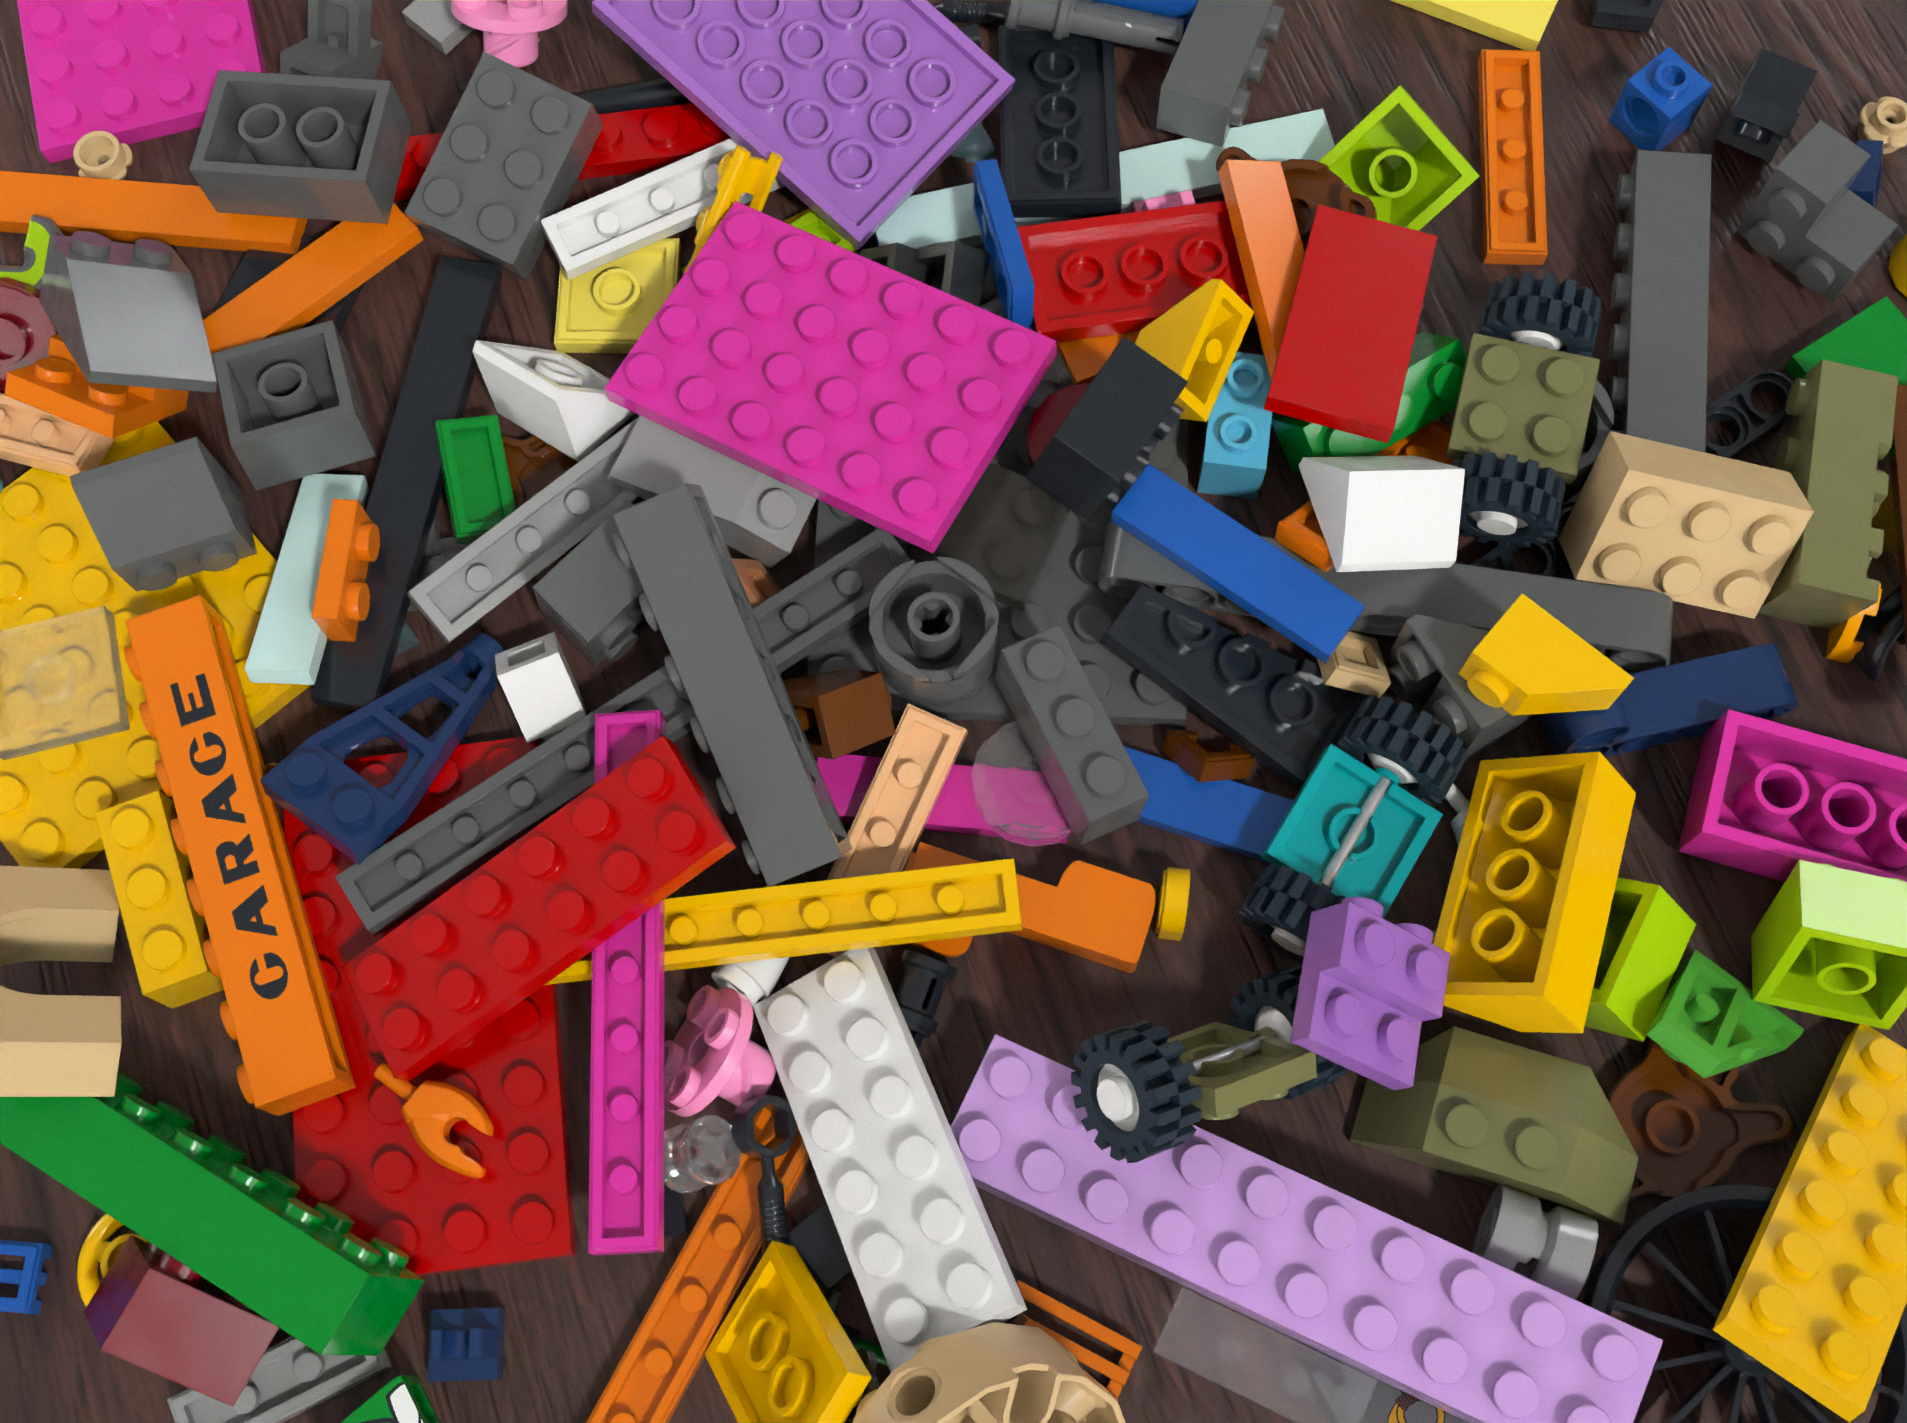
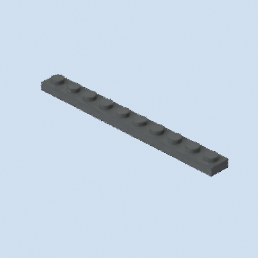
M880 528L876 529L753 608L779 673L869 616L870 600L880 581L895 567L911 561L892 534ZM666 665L380 847L359 865L355 863L335 876L366 929L376 936L473 873L594 785L595 714L661 710L665 716V737L675 742L692 731L690 718L696 715L686 690L680 692L674 686Z

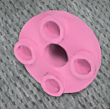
M450 0L451 11L456 19L467 26L483 31L484 51L482 55L486 52L517 68L526 67L536 61L539 54L538 42L540 41L538 32L560 24L568 13L567 0Z
M709 985L701 987L691 999L686 1013L687 1019L678 1031L675 1039L664 1043V1108L680 1117H689L700 1112L717 1096L736 1106H739L745 1099L750 1097L765 1096L776 1074V1067L770 1051L749 1039L753 1025V1006L750 999L733 988L726 987L716 990Z

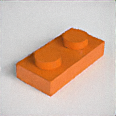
M332 500L311 616L329 640L355 642L358 622L364 621L367 618L370 607V591L365 582L369 562H375L379 554L380 533L378 526L372 522L358 500Z

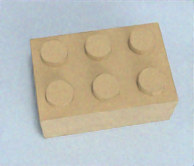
M1610 431L1562 530L1559 541L1576 580L1655 591L1671 597L1676 602L1755 619L1814 511L1790 472Z

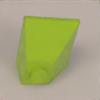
M1401 85L1318 161L1326 164L1354 192L1371 199L1377 211V220L1417 231L1423 228L1480 177Z

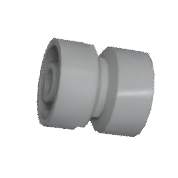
M1499 1184L1485 1207L1476 1233L1472 1253L1576 1300L1585 1284L1594 1258L1598 1239V1222L1595 1218L1560 1205L1554 1206L1548 1212L1543 1211L1538 1197L1507 1185Z

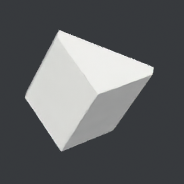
M481 340L475 341L472 352L497 413L578 462L635 414L609 400L605 391V386L610 381L609 378L562 351Z
M1415 455L1303 457L1299 463L1300 472L1336 572L1450 568L1456 561L1465 469Z

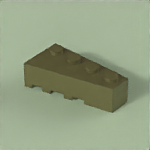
M1822 359L1803 378H1796L1793 382L1785 408L1786 414L1793 416L1789 436H1785L1778 447L1774 469L1791 473L1814 512L1758 614L1830 630L1878 602L1880 581L1866 577L1871 559L1878 558L1883 550L1884 530L1873 528L1871 524L1872 518L1876 515L1881 503L1888 495L1889 475L1884 470L1877 469V460L1884 459L1892 446L1898 376Z

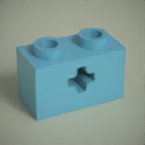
M1237 352L1210 416L1207 422H1205L1197 487L1198 493L1258 500L1266 472L1272 412L1264 410L1271 382L1264 355Z

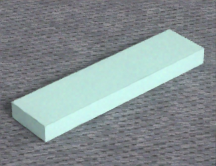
M313 474L303 477L246 662L245 671L250 682L315 684L328 637L311 616L332 500H358L364 508L369 492L364 475Z

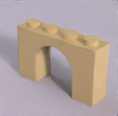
M0 865V967L24 961L113 962L119 903L110 870ZM0 986V1097H114L122 1044L121 996L37 995L18 992Z

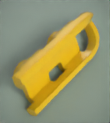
M736 145L735 150L724 155L718 165L717 195L713 204L703 209L697 218L696 230L698 233L694 240L696 247L688 265L682 268V275L685 274L735 201L739 202L743 193H749L753 196L749 207L762 212L783 161V157L780 154L772 151L767 161L759 157L750 156L751 152L745 147Z

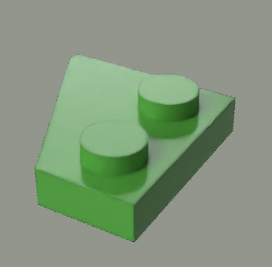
M1695 949L1679 965L1646 1035L1659 1044L1669 1057L1686 1064L1705 1079L1786 1050L1803 1034L1804 1028L1774 1006L1753 1001V991Z

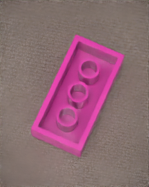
M1728 709L1703 734L1678 852L1781 882L1787 880L1799 860L1831 864L1837 868L1885 878H1898L1907 882V759Z

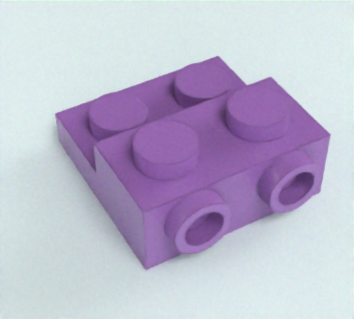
M1348 897L1343 899L1341 904L1311 912L1290 1042L1391 1090L1413 1087L1421 1023L1422 1021L1442 1017L1450 953L1432 944L1433 932L1430 929L1412 923L1394 925L1382 918L1383 906L1377 901L1364 897Z

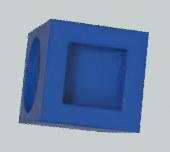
M1668 47L1627 80L1608 121L1640 150L1660 151L1692 125L1713 85L1673 49Z

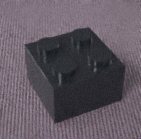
M1124 336L1025 477L1085 520H1088L1101 504L1111 510L1126 490L1128 491L1150 461L1148 456L1159 441L1165 438L1184 411V408L1175 403V400L1188 381Z

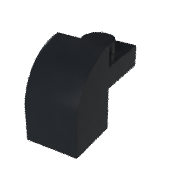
M1761 48L1754 57L1715 139L1771 162L1782 140L1788 138L1800 115L1797 111L1818 71Z

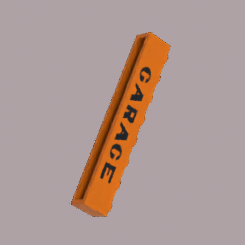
M201 595L128 619L125 622L131 644L124 647V654L132 675L138 682H142L147 701L140 703V715L149 735L153 739H157L162 759L155 761L156 775L165 794L173 798L178 817L171 820L172 835L180 852L184 856L189 857L194 877L187 880L188 895L198 915L205 917L210 938L203 942L204 955L213 975L217 978L221 977L227 1000L220 1003L221 1019L230 1038L238 1040L244 1064L237 1066V1079L240 1089L248 1103H254L256 1108L280 1116L356 1088L276 804L272 798L265 794L260 781L265 776V765L223 617Z

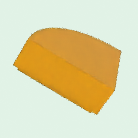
M1879 584L1877 603L1829 630L1826 659L1848 663L1861 650L1864 643L1854 640L1864 614L1876 616L1882 594L1881 584Z

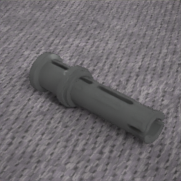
M1010 0L1005 29L1014 30L1017 25L1049 31L1052 33L1053 39L1062 40V38L1068 39L1069 33L1175 56L1179 47L1177 42H1181L1184 18H1173L1093 0Z

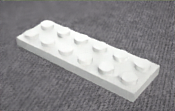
M873 947L848 950L772 994L769 998H765L755 1004L753 1009L890 1371L892 1372L915 1356L918 1348L931 1338L943 1337L992 1322L1003 1323L1027 1310L876 950Z

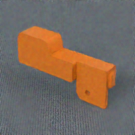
M920 842L917 852L911 851L904 871L979 863L980 861ZM1079 860L1074 861L1068 866L1057 887L1016 874L1022 930L1007 933L1127 973H1133L1136 970L1155 908V890L1151 884ZM973 936L907 944L946 957H958L969 949Z

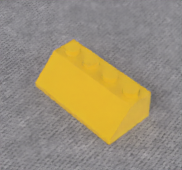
M1601 752L1480 761L1433 945L1450 953L1443 1006L1519 1032L1583 1034L1636 792Z

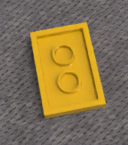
M772 1240L704 1355L738 1423H844L852 1409L860 1402L863 1392L872 1377L796 1248Z

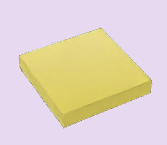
M662 239L571 280L567 279L560 265L554 345L557 351L564 353H629L680 281L682 259L680 239Z

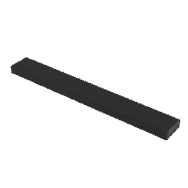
M444 256L440 258L366 508V513L372 522L378 526L380 533L379 554L375 562H369L365 582L370 591L369 612L364 621L358 622L355 642L332 641L328 638L310 697L317 705L357 711L382 697L385 693L411 601L407 593L415 587L444 485L434 433L435 421L463 418L478 366L472 350L476 340L485 341L503 278L499 265Z

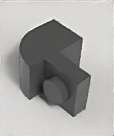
M308 0V37L280 52V74L375 80L382 57L383 42L371 38L372 0Z

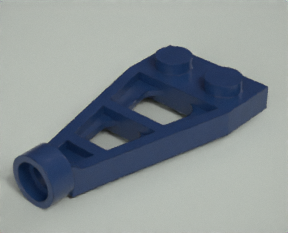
M481 632L477 633L448 660L306 739L260 780L265 794L359 865L402 826L414 811L495 691L494 686L499 682L496 672L495 655L505 650L489 635ZM470 673L476 680L470 679L466 675ZM430 697H435L452 709V713L432 736L424 738L399 720L402 715ZM379 737H388L408 752V758L390 784L376 788L345 765L344 760L350 752Z

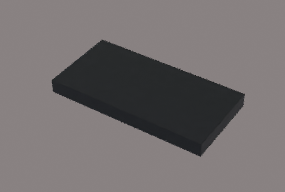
M999 25V65L1015 79L1012 90L1000 102L1001 177L1014 218L1089 217L1121 214L1122 198L1114 42L1069 33L1068 39L1062 38V40L1053 39L1052 33L1049 31L1017 25L1014 30L1005 29V25Z

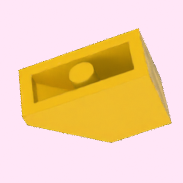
M1211 279L1140 330L1135 342L1137 346L1188 381L1175 400V403L1184 408L1178 419L1207 422L1254 314V311L1222 279Z
M1523 593L1472 651L1459 672V675L1468 681L1467 685L1470 691L1481 702L1493 708L1502 707L1512 716L1606 710L1634 679V677Z

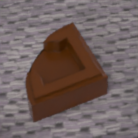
M1188 730L1167 731L1162 751L1197 782L1249 778L1255 758L1239 746L1228 742L1224 751L1211 745L1196 742L1199 732Z

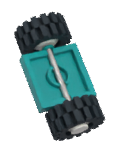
M1375 695L1364 699L1339 740L1337 747L1330 744L1323 750L1260 856L1271 864L1268 867L1265 865L1238 910V916L1242 917L1240 919L1245 926L1251 927V932L1257 937L1268 940L1266 944L1275 950H1283L1287 953L1286 956L1294 961H1297V959L1303 961L1312 911L1341 904L1342 900L1348 897H1364L1377 901L1383 906L1382 918H1384L1443 816L1442 813L1429 805L1431 802L1434 805H1438L1444 800L1467 760L1468 750L1462 747L1464 742L1459 736L1448 735L1451 731L1444 723L1435 724L1431 721L1432 715L1424 710L1419 714L1413 711L1411 704L1404 701L1397 705L1392 697L1382 696L1379 699Z

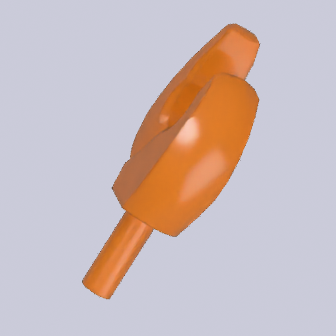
M382 1063L375 1071L374 1076L406 1101L401 1109V1113L420 1148L438 1164L454 1172L471 1178H483L486 1169L479 1162L470 1158L464 1148L454 1145L449 1136L450 1129L456 1122L466 1120L482 1133L493 1137L494 1128L492 1122L479 1101L460 1087L446 1082L426 1080L417 1088L411 1082L394 1078L388 1064Z

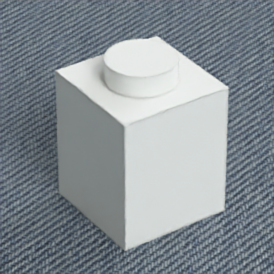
M555 632L495 655L497 677L527 743L541 737L544 740H549L587 715L582 694Z

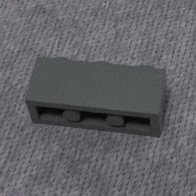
M1199 0L1161 86L1156 128L1223 147L1232 124L1241 127L1245 120L1252 91L1246 89L1249 82L1260 83L1269 54V49L1264 48L1266 40L1276 43L1282 28L1286 8L1277 6L1278 0Z
M1058 625L1001 649L995 680L1079 844L1083 845L1137 821L1150 795L1061 626Z

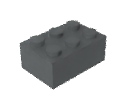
M484 52L404 213L422 232L484 262L499 265L501 270L527 282L548 240L543 232L540 220L562 211L604 125L592 103Z
M218 70L189 170L215 210L219 213L388 224L413 125L390 80Z

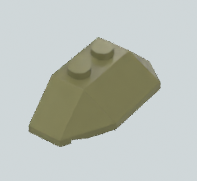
M1455 1026L1418 1046L1413 1087L1391 1090L1367 1078L1350 1142L1486 1185L1497 1187L1499 1184H1504L1536 1196L1541 1202L1553 1206L1560 1205L1620 1227L1624 1222L1639 1159L1589 1066Z

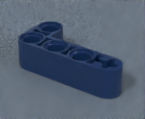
M1763 644L1630 674L1634 677L1632 682L1606 710L1539 714L1552 755L1601 752L1606 758L1703 736L1704 732L1728 709L1772 720L1797 709L1799 703L1778 646L1776 644Z

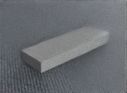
M291 1337L265 1351L233 1407L190 1388L167 1399L175 1423H283L392 1367L385 1349H383L380 1356L320 1355L296 1338Z

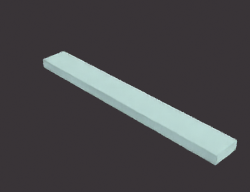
M1319 109L1230 128L1223 147L1187 137L1119 152L1122 198L1121 214L1131 213L1133 202L1187 190L1192 191L1194 199L1222 194L1223 190L1216 170V160L1220 153L1228 147L1241 148L1259 161L1281 162L1289 159L1319 161L1335 146L1324 110ZM973 183L910 196L875 232L877 245L882 246L898 242L918 249L955 240L972 247L982 245V238L973 211ZM1099 216L1014 219L1016 226L1021 227Z

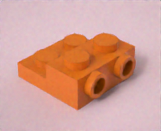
M59 334L50 336L48 357L39 358L34 364L7 372L5 396L111 439L185 411L189 391L89 383Z

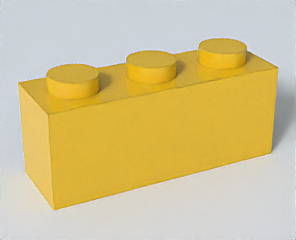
M157 790L96 812V819L142 995L174 1009L223 991L221 977L217 978L213 975L203 951L204 940L210 938L205 917L198 915L188 895L187 880L194 877L189 857L184 856L180 852L172 835L171 820L178 817L174 801Z

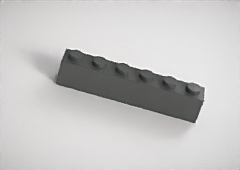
M1637 150L1630 174L1619 175L1615 194V210L1625 212L1624 223L1617 224L1613 243V259L1623 260L1622 273L1616 272L1611 292V309L1621 310L1620 324H1613L1609 341V361H1619L1618 376H1611L1607 392L1614 414H1616V429H1610V431L1705 453L1712 155Z
M684 483L613 514L619 529L618 532L613 534L616 550L624 565L629 570L635 568L645 591L639 595L642 612L650 627L654 631L660 629L670 651V654L665 656L668 674L677 690L680 692L686 690L696 713V715L690 718L693 734L700 748L705 753L712 752L721 773V776L716 778L717 790L727 811L730 814L737 812L747 835V837L742 839V849L751 870L756 875L762 873L768 887L843 857L853 848L701 485Z

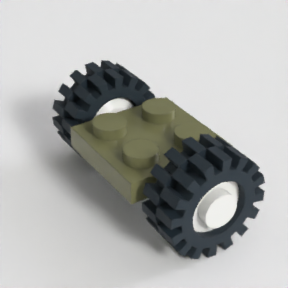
M1533 272L1522 273L1521 280H1518L1513 275L1503 277L1502 283L1496 280L1491 284L1490 290L1488 289L1479 333H1473L1469 343L1444 456L1445 458L1454 459L1452 466L1465 469L1459 535L1463 537L1475 535L1478 542L1487 544L1488 540L1498 541V546L1509 547L1510 542H1515L1520 548L1530 547L1531 542L1538 546L1546 544L1547 539L1552 541L1555 538L1566 487L1564 483L1572 485L1578 473L1600 359L1592 358L1602 310V307H1600L1601 300L1598 296L1592 297L1593 291L1587 286L1576 289L1577 281L1569 278L1560 283L1555 281L1556 275L1544 273L1543 279H1535Z
M1302 966L1287 967L1244 983L1238 989L1241 994L1233 996L1230 1006L1237 1012L1228 1015V1025L1215 1021L1168 1039L1170 1031L1160 1025L1153 1028L1152 1021L1142 1020L1137 1023L1134 1021L1086 1039L1080 1045L1083 1050L1075 1053L1073 1063L1080 1070L1071 1072V1084L1081 1088V1094L1073 1096L1076 1109L1081 1107L1086 1109L1088 1116L1081 1120L1086 1131L1092 1129L1098 1131L1094 1140L1095 1144L1101 1150L1111 1147L1110 1157L1117 1161L1126 1158L1127 1163H1136L1185 1143L1184 1140L1191 1138L1196 1132L1192 1124L1200 1121L1201 1118L1206 1120L1230 1119L1239 1114V1108L1256 1101L1273 1100L1284 1097V1100L1293 1099L1338 1081L1337 1078L1344 1076L1349 1069L1290 1042Z

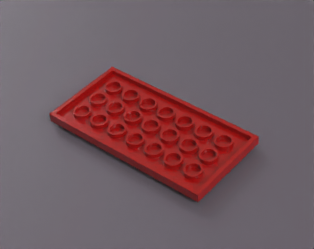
M525 737L457 745L407 821L387 838L384 843L387 844L540 745V741L536 739L527 743ZM408 752L344 760V764L373 786L379 788L390 784L405 764ZM283 808L284 836L356 1088L293 1111L295 1183L300 1187L296 1198L312 1208H315L317 1203H323L342 1212L355 1222L350 1232L368 1244L372 1238H378L397 1247L410 1257L405 1268L418 1276L576 1256L558 985L542 986L409 1081L417 1088L426 1080L441 1081L458 1086L479 1101L492 1122L494 1128L493 1137L482 1133L466 1120L456 1122L451 1127L449 1134L450 1140L454 1145L464 1148L470 1158L479 1162L486 1169L483 1178H471L438 1164L414 1140L409 1125L406 1124L401 1113V1109L406 1101L374 1076L377 1068L382 1063L387 1064L341 967L450 888L374 936L366 929L335 876L354 865L355 862Z

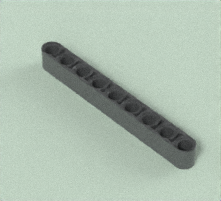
M1112 521L1106 525L1098 579L1099 589L1115 597L1129 599L1133 592L1142 584L1195 609L1255 617ZM1260 536L1365 605L1362 614L1350 631L1398 637L1406 620L1416 614L1490 631L1523 593L1624 670L1646 671L1668 666L1670 663L1674 601L1663 593L1456 563L1450 568L1336 572L1333 566L1327 572H1324L1275 541V538Z

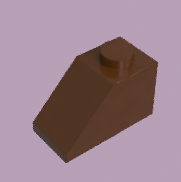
M840 669L782 680L814 757L836 759L896 734L891 715L892 698L884 684L881 672Z

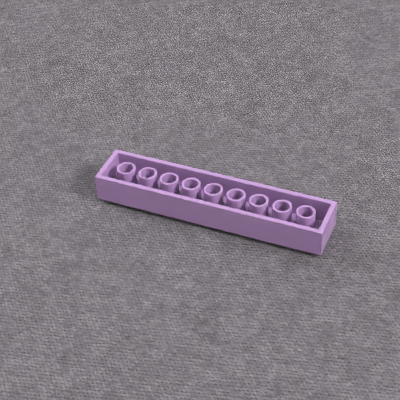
M994 1035L951 1125V1130L975 1186L1468 1423H1633L1662 1346V1339L1193 1125L1196 1129L1194 1135L1184 1140L1185 1143L1136 1163H1127L1126 1158L1117 1161L1110 1157L1111 1147L1101 1150L1095 1144L1094 1140L1098 1131L1096 1129L1086 1131L1081 1122L1088 1115L1085 1107L1077 1109L1075 1107L1073 1096L1081 1094V1088L1071 1084V1072L1075 1070L1001 1036Z

